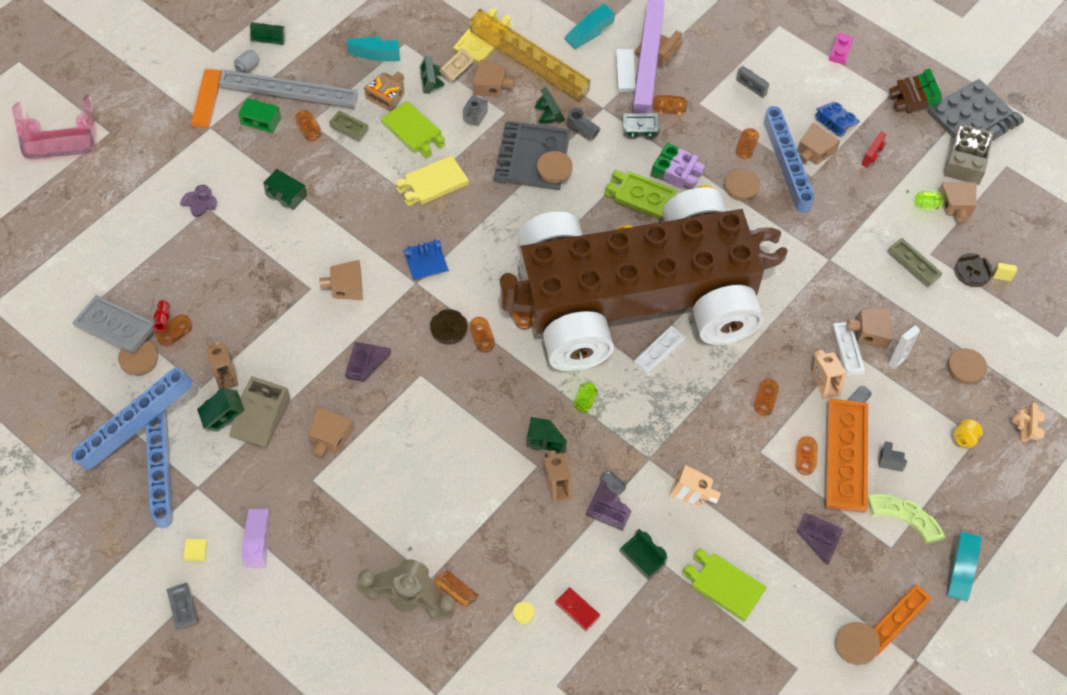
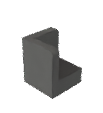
M885 441L880 450L879 467L903 472L907 465L905 453L892 450L893 443Z

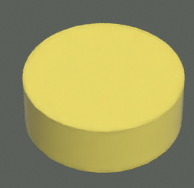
M520 602L514 607L513 617L520 624H528L534 618V608L528 602Z

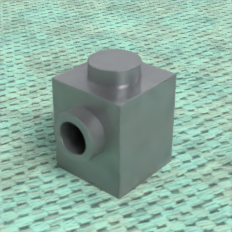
M472 95L463 108V121L479 126L488 113V101Z

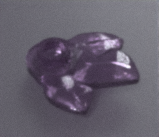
M198 185L194 192H188L183 196L180 205L189 206L192 215L199 217L207 209L214 210L217 206V200L212 196V191L208 186Z

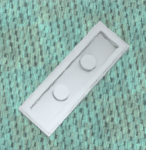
M616 49L618 92H635L633 49Z
M847 322L833 323L831 327L846 376L864 374L865 368L854 331L846 329Z
M671 325L634 360L633 364L648 376L685 340L686 336Z
M916 325L901 336L888 364L892 369H895L907 359L920 333V329Z

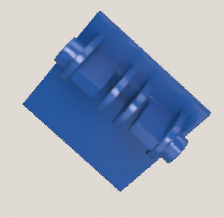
M831 102L816 109L818 111L815 114L816 120L826 127L829 125L828 129L837 136H843L846 133L844 129L860 123L853 113L846 111L837 102Z
M434 239V241L428 243L423 242L422 245L419 243L418 246H407V249H403L413 280L449 271L441 249L440 240Z

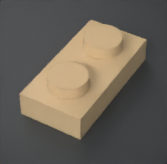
M462 48L441 67L439 72L452 83L474 62V59Z

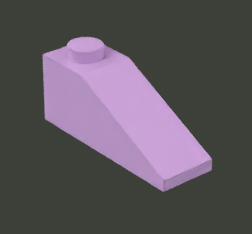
M248 509L242 545V561L245 568H266L269 509Z

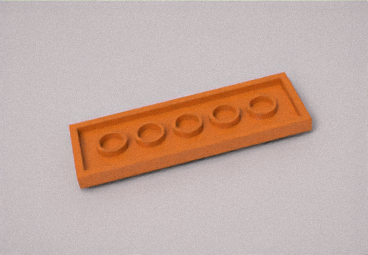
M831 398L828 400L825 508L866 513L868 510V403Z

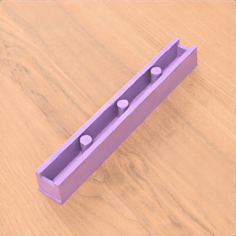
M648 0L633 113H651L665 0Z

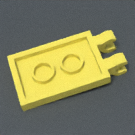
M491 8L487 15L481 13L453 47V52L457 53L463 48L474 59L475 64L479 65L481 59L486 61L510 32L509 28L512 23L509 21L512 17L505 15L499 23L496 21L498 16L495 15L498 10Z
M452 155L404 175L405 180L399 179L396 181V189L399 194L408 189L412 190V192L404 194L406 198L404 201L407 206H411L418 201L423 205L469 185L468 178Z

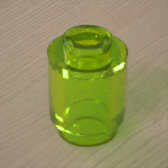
M922 190L916 193L915 206L923 209L938 210L939 206L943 204V196L940 195V192Z
M590 382L580 384L574 399L575 409L580 412H589L593 407L598 393V389L594 384Z

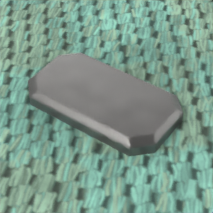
M860 386L847 400L866 402L872 394L868 388Z
M606 471L600 476V482L615 495H620L626 490V484L611 471Z

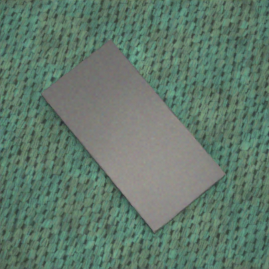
M98 295L90 301L72 322L75 327L133 355L154 330L153 321Z

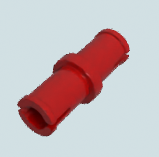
M160 300L157 303V310L154 312L155 322L153 327L158 332L165 331L166 323L170 317L168 312L170 304L166 300Z

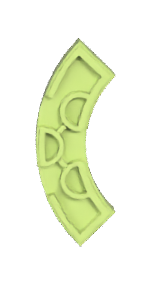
M890 494L868 495V506L872 516L886 515L903 520L918 532L924 544L945 539V535L936 520L914 502L893 497Z

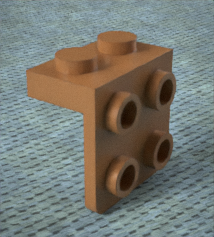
M676 30L670 38L661 34L657 66L663 68L671 60L675 52L680 49L682 45L681 32ZM642 42L635 50V54L638 56L641 54Z

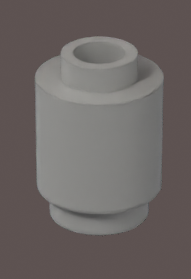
M247 50L234 60V67L237 72L247 73L258 64L260 58L254 50Z

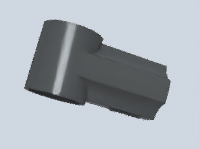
M572 108L569 111L567 127L572 131L580 132L589 140H594L601 128L587 119L581 109Z

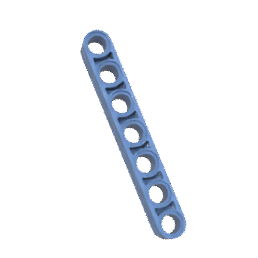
M770 106L767 108L764 119L766 131L794 205L799 212L806 213L810 211L814 200L812 187L782 110L777 106Z
M180 368L171 369L80 443L71 453L72 460L86 470L94 468L187 392L192 386V379Z
M165 409L146 424L150 514L155 525L159 528H166L173 521L167 411ZM162 459L160 462L155 463L156 460ZM163 477V479L156 481L157 478ZM160 495H165L162 499H157ZM165 513L164 517L157 518L160 514Z

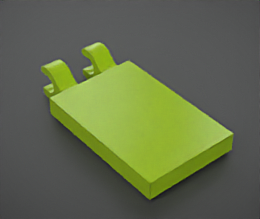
M408 100L381 118V123L414 154L419 151L425 158H428L432 155L429 151L431 149L429 143L433 142L439 149L445 146V143L442 142L445 138L441 135V130Z
M614 169L610 180L612 183L607 184L604 195L615 197V202L664 221L662 216L663 208L670 199L676 196L677 190L631 171H627L624 174ZM621 183L620 188L614 185Z
M698 548L693 559L702 564L704 568L699 573L695 567L687 564L682 575L693 581L691 588L745 622L767 587L717 554L713 553L710 557L703 549Z

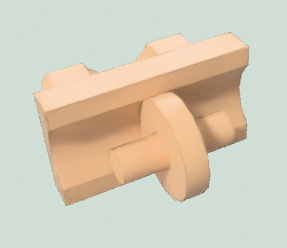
M1031 403L1030 407L1019 410V414L1013 416V423L1018 425V429H1020V441L1026 442L1030 439L1038 441L1044 437V430L1038 427V424L1044 420V413L1038 410V404Z

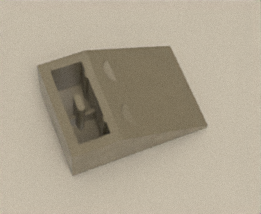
M959 123L944 176L965 182H976L977 185H980L986 171L994 132Z
M251 376L241 397L244 411L234 418L229 436L266 448L290 401L288 388Z

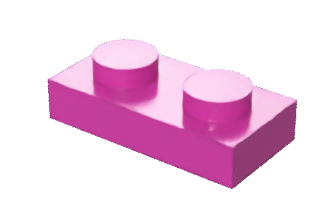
M838 32L828 61L845 65L854 37Z

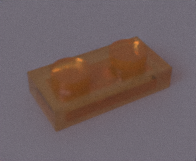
M448 570L438 574L433 581L442 591L447 592L458 604L464 607L475 602L479 596Z

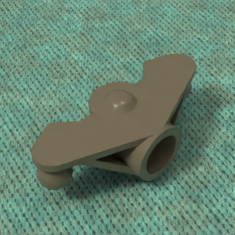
M404 560L400 566L374 575L372 571L364 570L358 576L357 590L370 600L387 596L391 598V602L396 609L407 612L419 606L425 608L431 619L451 618L455 613V599L451 595H443L429 577L428 568L419 561Z

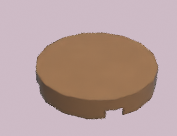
M547 152L538 159L537 172L543 180L549 183H560V181L567 180L572 174V161L568 155L562 152Z
M736 169L726 176L724 188L731 198L739 201H748L750 198H755L759 193L761 183L758 176L752 171Z
M144 341L134 355L122 349L118 355L121 369L126 374L142 376L152 371L158 359L155 346L149 341Z
M964 348L953 352L948 360L947 368L956 381L971 385L983 379L987 372V363L985 358L977 351Z
M853 622L844 626L838 633L836 640L837 650L841 657L848 663L857 666L870 663L878 655L880 648L879 637L875 630L862 622Z

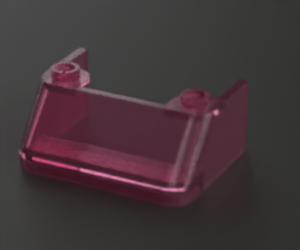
M87 94L82 99L84 113L79 114L76 118L77 128L42 131L40 123L35 119H24L21 102H17L12 107L22 155L27 159H40L91 152L95 146V121L90 95Z

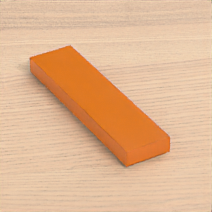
M204 69L191 120L193 127H210L220 87L219 81L222 70Z
M917 584L873 628L879 637L880 648L878 655L931 601L932 597Z

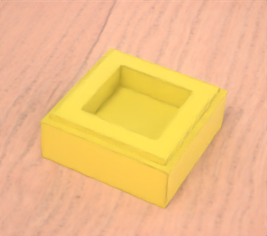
M998 263L993 272V278L1012 281L1017 272V266Z
M186 539L184 561H206L207 539Z

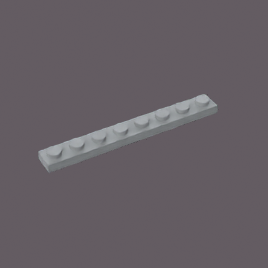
M223 70L219 81V86L222 88L355 108L358 98V90Z

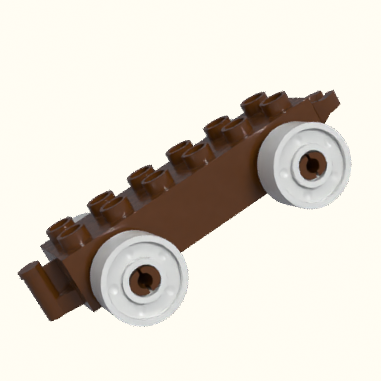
M705 187L684 191L670 199L662 211L664 222L583 235L576 216L567 212L544 213L527 221L518 232L520 275L522 281L518 282L517 277L511 273H505L500 277V306L507 312L519 311L530 313L535 334L543 333L551 366L561 371L588 369L610 357L614 351V344L607 322L693 307L697 328L704 342L712 345L734 343L754 334L764 322V317L756 297L765 269L780 265L786 259L788 250L785 247H780L773 253H766L760 248V244L765 241L778 243L781 231L772 227L750 230L743 209L727 211L721 193L715 189Z

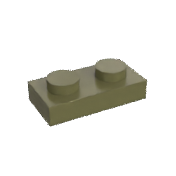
M340 110L329 121L330 127L358 141L369 129L367 124Z

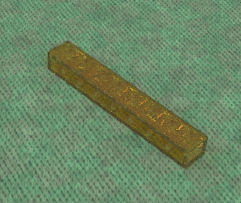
M479 9L470 19L471 33L579 103L590 91L591 79L482 9Z

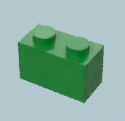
M246 98L238 112L241 125L272 134L281 120L279 107L260 102L256 99Z

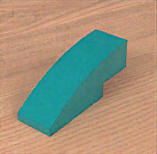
M605 3L585 16L565 36L564 40L574 49L579 48L601 35L602 29L614 23L615 12Z
M380 36L346 39L348 54L374 61H400L398 39L381 41Z
M963 531L958 535L955 555L951 563L947 597L968 602L977 568L982 536Z

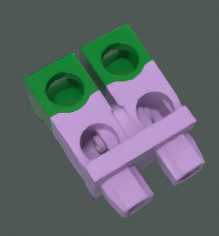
M667 142L652 166L650 177L665 179L682 190L684 186L694 189L698 182V177L693 176L692 173L701 176L705 165L698 162L699 156L692 155Z

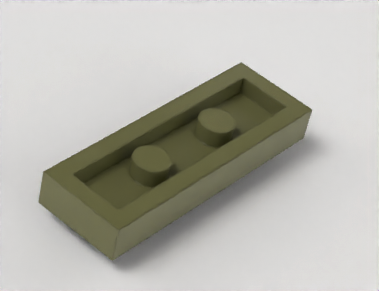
M903 238L899 239L888 249L892 256L928 287L943 274Z

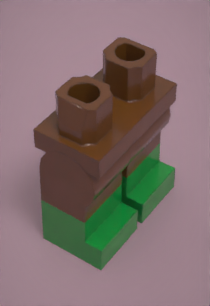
M930 68L923 70V73L914 77L897 80V86L889 89L891 99L901 97L900 100L894 101L897 112L906 110L910 114L913 111L942 103L941 91Z

